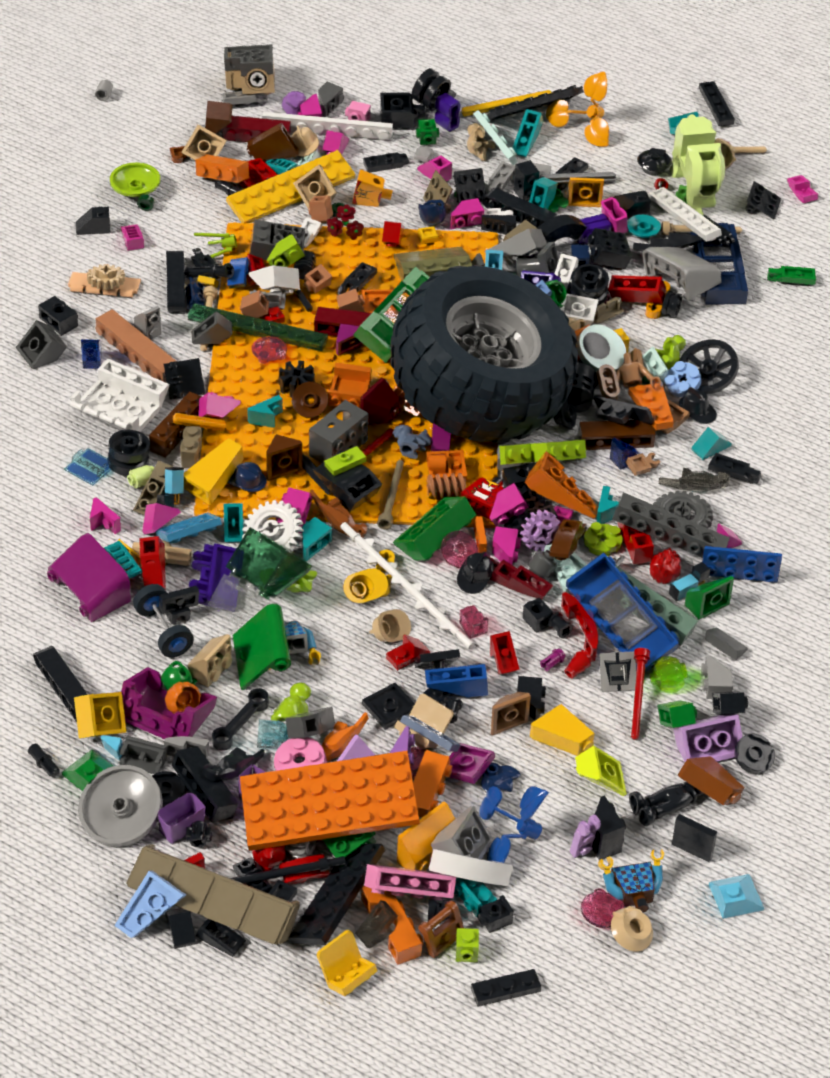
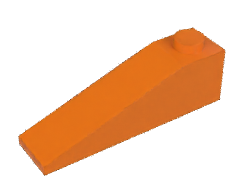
M546 451L529 472L525 481L527 486L543 497L594 519L597 516L599 506L584 490L577 488L576 480L573 477L569 478L562 471L564 469L562 464Z

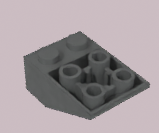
M254 219L249 254L267 260L277 242L291 234L303 251L305 228Z

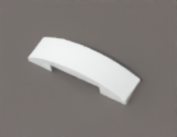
M433 849L429 871L478 882L508 886L513 865Z

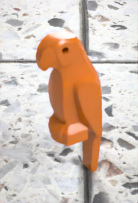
M366 712L354 726L349 727L347 724L337 721L333 731L325 737L321 745L327 762L340 757L354 735H359L369 719Z

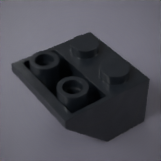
M604 795L600 798L594 814L601 823L592 844V850L599 860L622 852L624 832L626 830L625 821L623 818H619L613 803H609Z

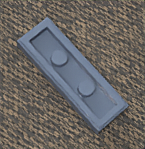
M403 715L400 720L404 725L409 726V728L448 751L458 752L461 746L458 742L412 715Z

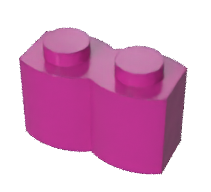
M613 197L602 200L601 212L605 214L607 220L611 223V231L627 233L626 211L619 207V202Z

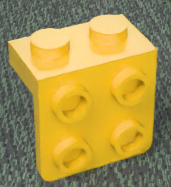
M350 930L344 931L317 952V958L328 988L343 996L351 993L356 987L367 981L377 972L374 963L361 957L353 932Z

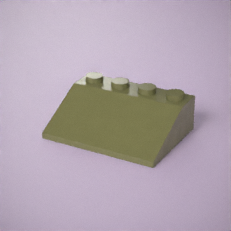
M462 247L394 254L401 281L415 267L430 277L439 271L447 272L450 267L472 266L469 255Z

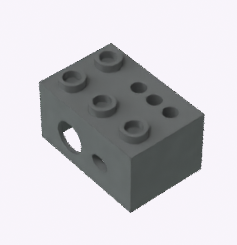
M344 400L309 429V456L320 463H324L325 460L331 458L339 451L345 452L356 446L364 445L368 440V413L349 401ZM343 412V420H339L336 417L337 413Z

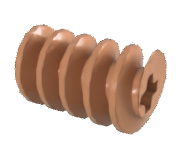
M451 473L450 478H448L447 474H443L442 479L439 474H436L434 479L431 474H428V497L432 493L433 497L436 498L437 492L440 493L441 498L445 492H447L448 497H451L452 492L458 497L460 491L466 489L465 477L463 478L462 473H458L457 478L454 473Z

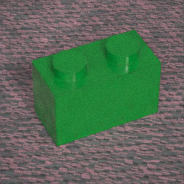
M678 700L657 705L660 725L676 728L696 724L697 710L693 703Z

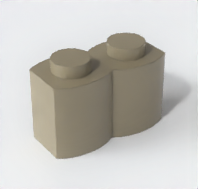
M186 426L183 431V440L180 444L182 468H191L200 461L199 454L202 448V431L200 427Z

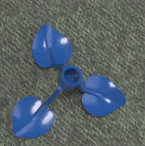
M492 786L487 790L486 797H484L480 805V817L484 820H489L494 812L497 811L518 822L516 829L520 833L504 834L501 839L495 838L487 853L488 861L505 862L511 848L509 838H522L525 840L526 837L536 840L540 836L542 825L535 822L531 817L548 795V791L535 786L529 787L520 802L522 810L520 811L521 819L497 807L502 800V792L498 787Z

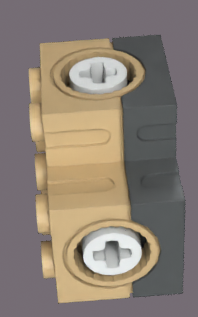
M272 44L224 47L227 89L239 90L242 88V94L246 95L257 93L269 95L275 93Z

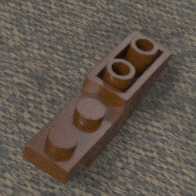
M564 519L555 534L549 556L555 557L557 560L569 558L577 549L578 540L586 532L587 524H584L583 521Z

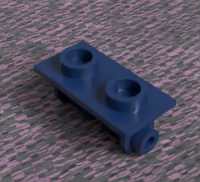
M190 277V284L185 287L188 299L187 309L191 312L196 311L199 307L205 310L203 286L199 281H195Z

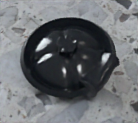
M651 148L640 153L637 157V162L646 174L656 176L664 173L671 166L672 159L666 153V150Z

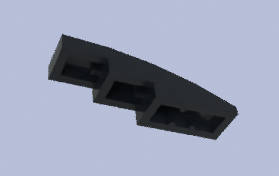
M669 232L668 239L651 237L650 244L633 242V250L643 251L649 247L685 248L705 240L698 235Z

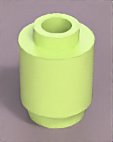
M145 465L130 470L127 476L129 484L134 488L145 486L154 467L152 465Z

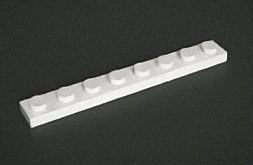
M263 112L262 115L263 119L291 121L292 132H295L299 125L301 128L309 127L316 134L326 135L327 130L343 133L347 137L392 141L393 124L271 112Z
M662 187L649 193L652 201L706 242L713 241L716 237L722 235L720 228L666 188Z

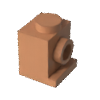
M320 264L305 275L304 287L307 291H313L316 294L326 286L331 285L332 275Z

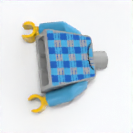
M284 621L289 653L310 651L308 663L312 665V658H316L319 664L321 654L315 650L317 646L312 631L302 627L298 621Z

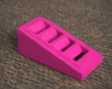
M138 224L121 226L127 251L144 248V239Z

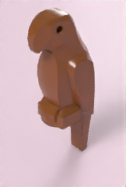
M310 490L314 502L334 529L347 535L340 528L341 524L346 522L362 538L365 537L367 526L363 522L362 524H355L349 511L343 507L342 500L336 497L326 505L313 490Z

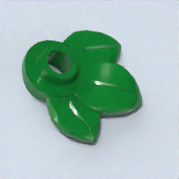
M556 189L555 198L547 210L556 213L559 207L566 208L568 206V199L563 197L561 190Z

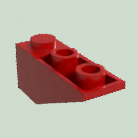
M159 536L139 538L144 587L151 584H159L166 590L165 544Z

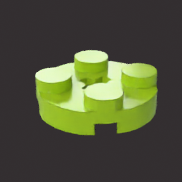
M594 522L584 534V545L594 555L600 556L602 553H605L606 556H610V553L614 551L617 553L621 549V530L617 526Z

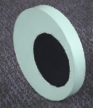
M590 325L579 334L576 343L578 355L582 362L591 366L595 372L605 364L612 366L615 371L623 365V355L626 353V348L622 339L615 331L603 325Z

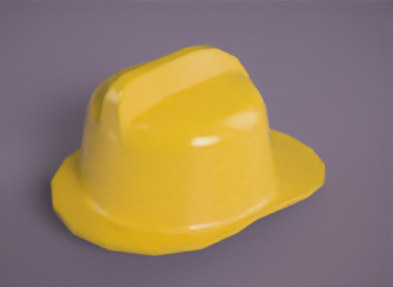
M374 568L347 576L343 584L346 597L355 603H365L383 596L388 588V580L385 574Z

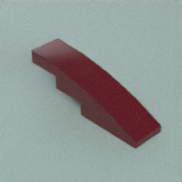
M489 557L494 563V571L490 580L508 589L544 599L553 587L551 583L522 565L517 569L505 560L499 563Z

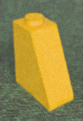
M562 704L531 723L530 737L532 739L578 756L594 745L595 733Z

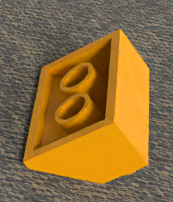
M445 801L419 820L420 824L412 825L398 835L397 862L403 868L426 871L429 868L433 853L431 843L439 832L455 820Z

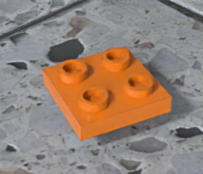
M463 450L426 452L428 474H431L433 479L436 474H439L442 479L443 474H447L448 478H450L451 473H454L457 478L458 473H462L463 478L465 477L467 482Z

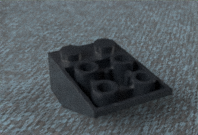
M339 451V452H338L337 454H335L334 456H336V455H338V454H340V453H343V451ZM324 463L313 470L331 493L343 501V506L349 513L377 494L382 485L373 472L362 464L336 476L332 475Z

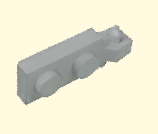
M239 91L223 93L222 100L224 103H231L233 106L242 103L249 105L252 102L262 104L268 102V96L264 95V93L246 95Z
M501 162L489 178V191L492 188L503 190L515 174V165Z

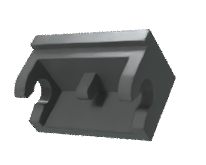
M127 735L120 750V755H122L119 761L120 765L136 766L150 774L161 772L167 759L166 746Z

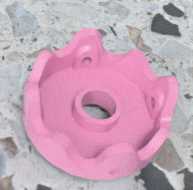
M310 737L286 740L277 749L274 757L276 771L328 763L323 747L318 741ZM302 756L305 758L302 763L294 762L297 757Z

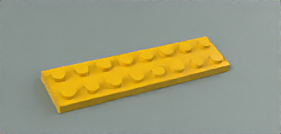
M336 150L226 197V202L241 223H251L254 219L258 220L302 201L303 199L293 183L319 164L322 166L333 187L354 179L356 174L341 153Z

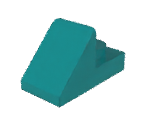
M280 395L247 408L249 424L275 427V416L283 412V399Z
M603 486L596 520L600 524L613 520L614 512L619 503L618 501H612L613 495L610 494L611 487Z

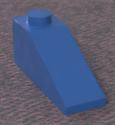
M485 664L425 670L428 688L465 697L488 695Z

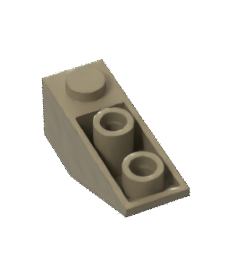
M161 461L157 462L133 509L134 512L145 516L146 505L157 503V494H168L165 493V467L173 466Z

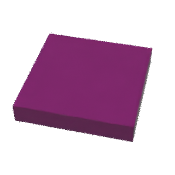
M459 743L461 746L458 752H452L449 756L450 765H452V772L449 778L475 784L496 757L494 751Z

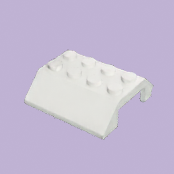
M107 359L98 368L99 380L82 398L80 397V392L76 391L71 396L70 406L121 428L141 432L161 410L169 384Z

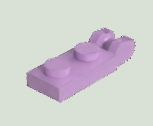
M596 815L590 816L588 823L586 821L579 822L570 848V853L574 858L579 855H586L591 851L596 831L601 825Z

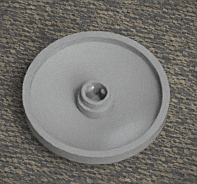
M131 765L113 766L98 773L91 783L87 784L84 788L78 806L79 819L85 831L98 843L111 847L128 846L143 839L158 822V811L163 807V798L157 782L145 770Z

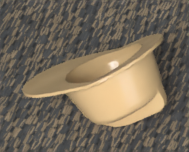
M299 125L297 126V130L292 134L291 138L299 149L298 156L305 157L312 154L318 148L319 140L317 134L313 133L309 127L301 128Z
M393 609L380 613L374 619L372 630L369 633L374 634L381 642H396L403 640L404 634L409 636L411 623L405 612L400 609Z

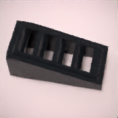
M482 215L481 230L506 235L516 227V215Z
M207 919L196 934V937L232 957L246 942L243 937L228 926L211 919ZM217 933L221 934L219 938L216 937ZM225 937L229 938L226 943L222 941ZM232 941H235L237 943L231 948L229 945Z

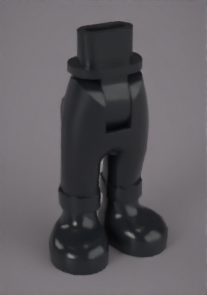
M688 782L664 787L652 795L645 796V798L638 791L631 792L629 794V803L634 815H639L640 823L644 826H649L654 823L655 819L662 818L696 801L698 796L703 795V792Z

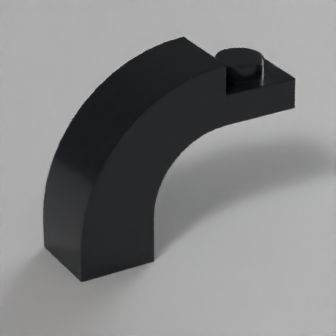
M558 215L548 219L537 229L542 230L548 243L565 237L578 241L587 227L575 216Z

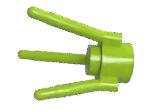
M194 233V236L223 237L221 240L208 241L209 245L221 243L222 248H226L210 255L212 259L224 253L232 252V248L237 247L235 234Z

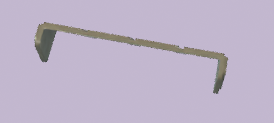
M153 844L142 848L126 884H128V887L137 890L148 871L152 870L186 894L175 906L195 914H200L205 918L233 929L243 931L248 935L271 944L280 945L289 940L288 937L292 932L299 910V901L289 902L158 851Z

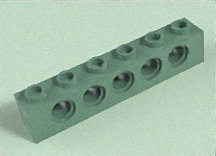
M616 566L620 572L623 571L627 575L631 586L638 588L641 598L652 605L656 616H661L664 619L666 628L677 635L679 645L682 646L694 631L698 620ZM620 588L608 597L624 609L633 604ZM638 609L633 612L640 620L649 624Z

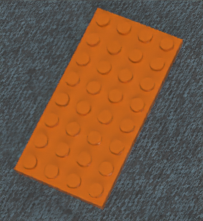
M407 750L240 776L249 851L420 824Z

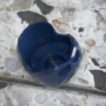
M429 200L423 205L419 204L418 206L419 215L424 224L437 225L444 221L446 211L442 200Z

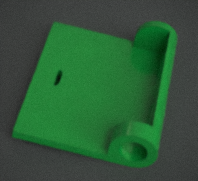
M269 604L232 635L240 689L245 690L269 668L282 672L291 666L283 612L280 605Z

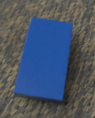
M248 257L231 259L230 263L234 267V275L231 279H228L227 286L229 289L246 287Z

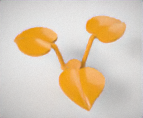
M600 72L588 77L584 83V93L586 96L591 97L590 100L594 104L589 106L587 111L568 110L569 104L567 101L556 100L548 106L546 118L553 126L563 127L569 121L568 113L587 114L588 117L593 118L590 121L591 124L586 126L584 130L587 141L595 146L606 147L609 146V125L606 120L602 119L604 109L599 106V103L595 102L602 101L607 93V76L605 72Z

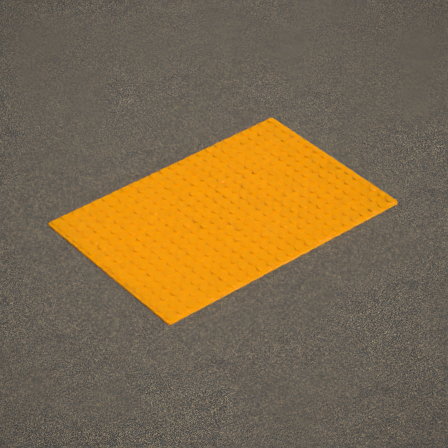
M233 222L227 224L226 233L230 235L235 234L237 247L232 248V252L224 253L223 265L230 263L231 259L245 258L249 254L254 223ZM322 226L317 236L304 250L315 254V268L321 264L332 275L331 285L314 294L313 291H307L304 287V280L299 279L300 289L312 305L313 310L307 312L293 291V294L286 295L285 309H280L285 316V322L270 327L262 316L249 321L240 311L242 297L249 295L250 291L260 290L269 293L270 290H262L258 284L249 285L247 278L246 287L229 289L227 286L228 279L221 277L217 312L232 322V335L220 344H213L208 393L214 392L218 396L223 397L232 396L234 399L241 400V403L221 419L226 421V428L223 431L203 429L200 460L229 438L242 446L244 458L242 463L253 462L257 464L265 475L267 483L262 490L257 492H248L227 483L211 505L196 497L194 516L209 512L224 518L223 504L243 503V519H249L247 515H253L252 510L254 508L258 510L259 504L265 506L266 501H269L270 504H272L273 500H276L278 503L282 501L283 494L287 493L288 487L306 492L313 490L326 505L329 501L336 498L333 494L327 495L303 468L300 471L267 480L266 451L276 434L300 440L302 442V452L316 467L322 464L309 456V429L337 407L327 405L325 411L314 418H306L299 415L292 405L290 390L284 394L280 391L279 369H286L285 363L291 361L294 367L298 366V360L304 361V368L312 365L314 367L315 382L322 385L326 392H328L334 378L335 363L371 367L369 389L381 377L385 378L390 387L394 389L397 384L394 379L395 371L391 367V358L385 363L364 344L338 356L336 354L337 336L314 334V319L318 306L339 309L336 297L338 296V288L362 262L377 268V274L361 290H394L401 282L394 254L462 247L469 255L471 262L480 253L485 264V251L498 244V233L436 230L439 237L438 242L422 244L417 229H404L401 244L396 245V247H387L386 243L382 242L383 228H364L362 235L352 240L346 235V227L342 228L343 232L334 237L331 235V232H328V226ZM263 260L265 267H269L270 264L268 263V261ZM294 263L291 264V265L288 266V267H289V268H294ZM404 292L397 301L403 305L409 295ZM389 318L393 323H395L396 318ZM280 395L283 399V412L275 416V427L249 424L247 408ZM310 398L308 403L313 404L314 399ZM400 409L398 416L389 423L368 425V440L358 448L362 451L389 428L394 430L399 425L410 426L413 429V434L418 435L426 429L432 440L433 423L424 418L421 413L419 416ZM343 412L337 413L336 417L339 420H343ZM451 434L449 451H464L467 471L466 488L481 477L490 481L495 477L498 478L497 443L491 441L477 442ZM392 435L366 456L367 462L362 463V465L370 469L382 485L377 494L350 512L355 523L377 524L379 515L384 513L398 460H402L404 465L391 513L393 524L413 525L440 500L448 497L447 492L444 493L442 498L439 492H437L436 498L433 497L432 493L429 494V497L427 495L428 467L426 452L431 451V445L424 447L426 449L425 452L416 450L418 454L417 459L402 456L397 443L398 438ZM452 492L451 497H456L454 492ZM312 500L306 521L316 517L322 522H328L314 500ZM476 513V516L471 519L472 522L465 527H474L475 518L481 515ZM482 516L484 528H496L490 519ZM271 517L267 520H276V517Z

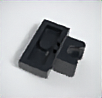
M197 586L159 595V611L161 614L166 613L169 622L173 625L176 624L177 618L180 616H185L184 619L189 621L191 612L189 607L198 605L199 589Z

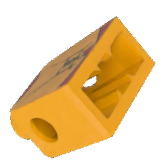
M360 169L352 204L378 207L381 198L391 200L393 190L383 188L384 178Z

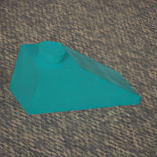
M526 109L512 147L518 156L527 158L539 136L543 124L542 113Z

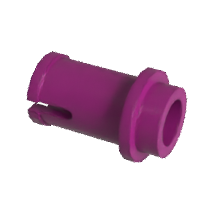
M560 648L553 649L549 656L540 661V665L542 668L546 666L544 670L548 672L558 663H563L566 655Z

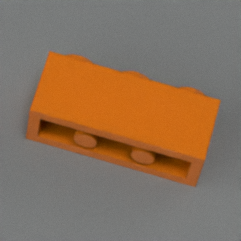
M207 154L195 160L196 176L239 183L249 178L248 161Z
M428 750L424 753L413 781L419 817H424L439 804L437 799L439 795L444 793L446 786L444 781L446 777H450L452 772L449 756Z

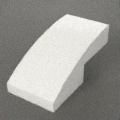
M307 217L301 228H305L304 248L314 240L322 228L321 222Z

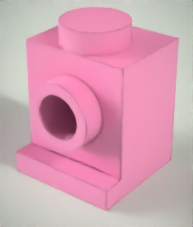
M352 101L350 106L346 107L345 116H348V120L369 121L371 105Z

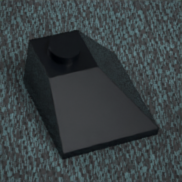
M646 190L613 197L619 202V207L626 211L627 220L635 215L650 214L651 200Z

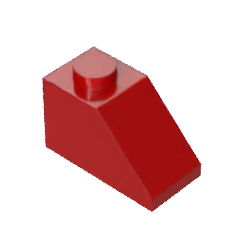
M384 221L382 242L386 243L387 247H396V245L401 244L404 231L403 224Z

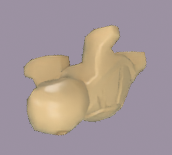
M474 123L469 125L467 129L469 134L467 148L470 153L479 157L481 161H485L488 147L495 149V143L492 140H485L483 126Z

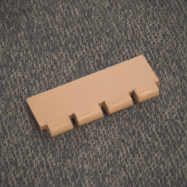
M72 272L68 287H70L72 292L83 293L84 289H86V293L100 294L101 290H103V295L117 296L118 292H120L122 297L133 298V295L138 292L141 279L125 277L124 284L120 285L119 288L113 287V289L104 290L102 287L100 289H97V286L91 287V284H88L87 273Z

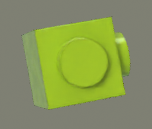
M457 928L456 962H478L479 929Z

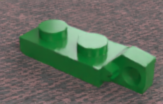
M781 266V268L777 269L768 268L767 280L815 285L816 271L815 268Z

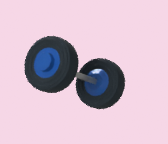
M159 584L147 585L135 594L133 598L134 608L142 616L158 615L166 628L158 639V647L164 656L170 658L178 657L191 648L194 642L193 634L184 625L168 626L159 611V595L167 593L166 590Z

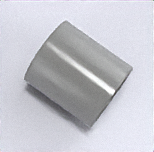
M108 80L100 81L95 92L98 100L107 101L113 89L112 83Z

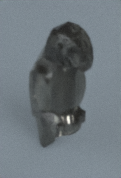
M683 468L682 477L679 479L660 477L658 484L684 491L706 493L710 490L728 487L730 476L725 472H718V475H713L706 471L692 472L689 468Z

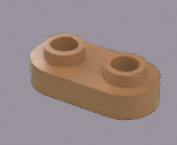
M605 364L598 369L596 374L601 395L614 400L620 393L615 369Z

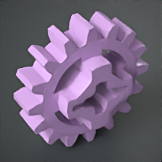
M537 510V514L531 513L530 519L525 518L527 523L521 525L524 530L520 534L524 536L522 541L526 543L527 547L532 548L534 551H538V549L544 551L545 546L553 542L560 520L547 510H544V512Z

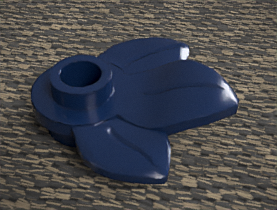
M491 763L482 774L481 786L486 792L492 786L512 792L513 779L519 778L520 773L512 766H500L497 763Z

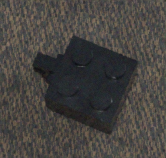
M380 93L381 123H391L393 128L406 129L413 128L415 118L425 117L424 105L413 104L411 93Z

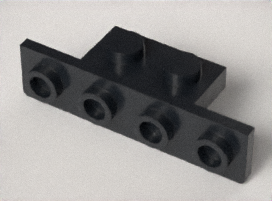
M596 395L593 397L598 407L595 414L599 419L625 424L629 419L651 424L654 422L652 413L647 407Z

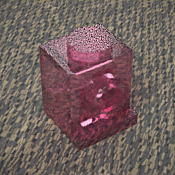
M475 605L467 606L460 610L459 623L470 639L488 633L489 619L487 617L484 618L482 612L478 611Z

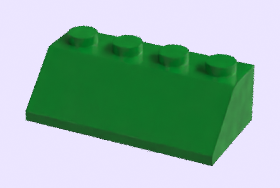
M465 496L444 497L395 539L393 543L413 560L427 561L436 550L446 545L445 542L458 535V531L462 527L469 525L472 522L471 519L476 516V513Z

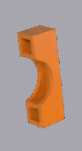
M363 885L361 888V900L369 915L383 916L389 919L396 927L389 935L388 949L397 965L420 957L424 942L421 935L415 932L412 919L410 917L407 918L403 903L398 901L396 895H392L391 891H385L384 894L371 892L372 888Z

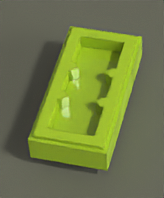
M356 446L325 460L324 464L332 475L336 476L367 462L364 453Z

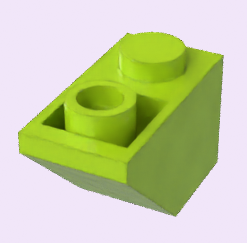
M291 234L277 242L267 261L270 266L288 267L303 258L305 254Z

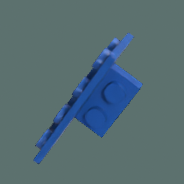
M705 546L702 562L710 569L709 576L725 578L733 576L735 579L777 583L782 554Z

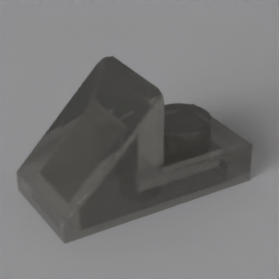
M380 900L355 934L367 948H371L389 938V935L393 932L390 926L398 915L386 901Z

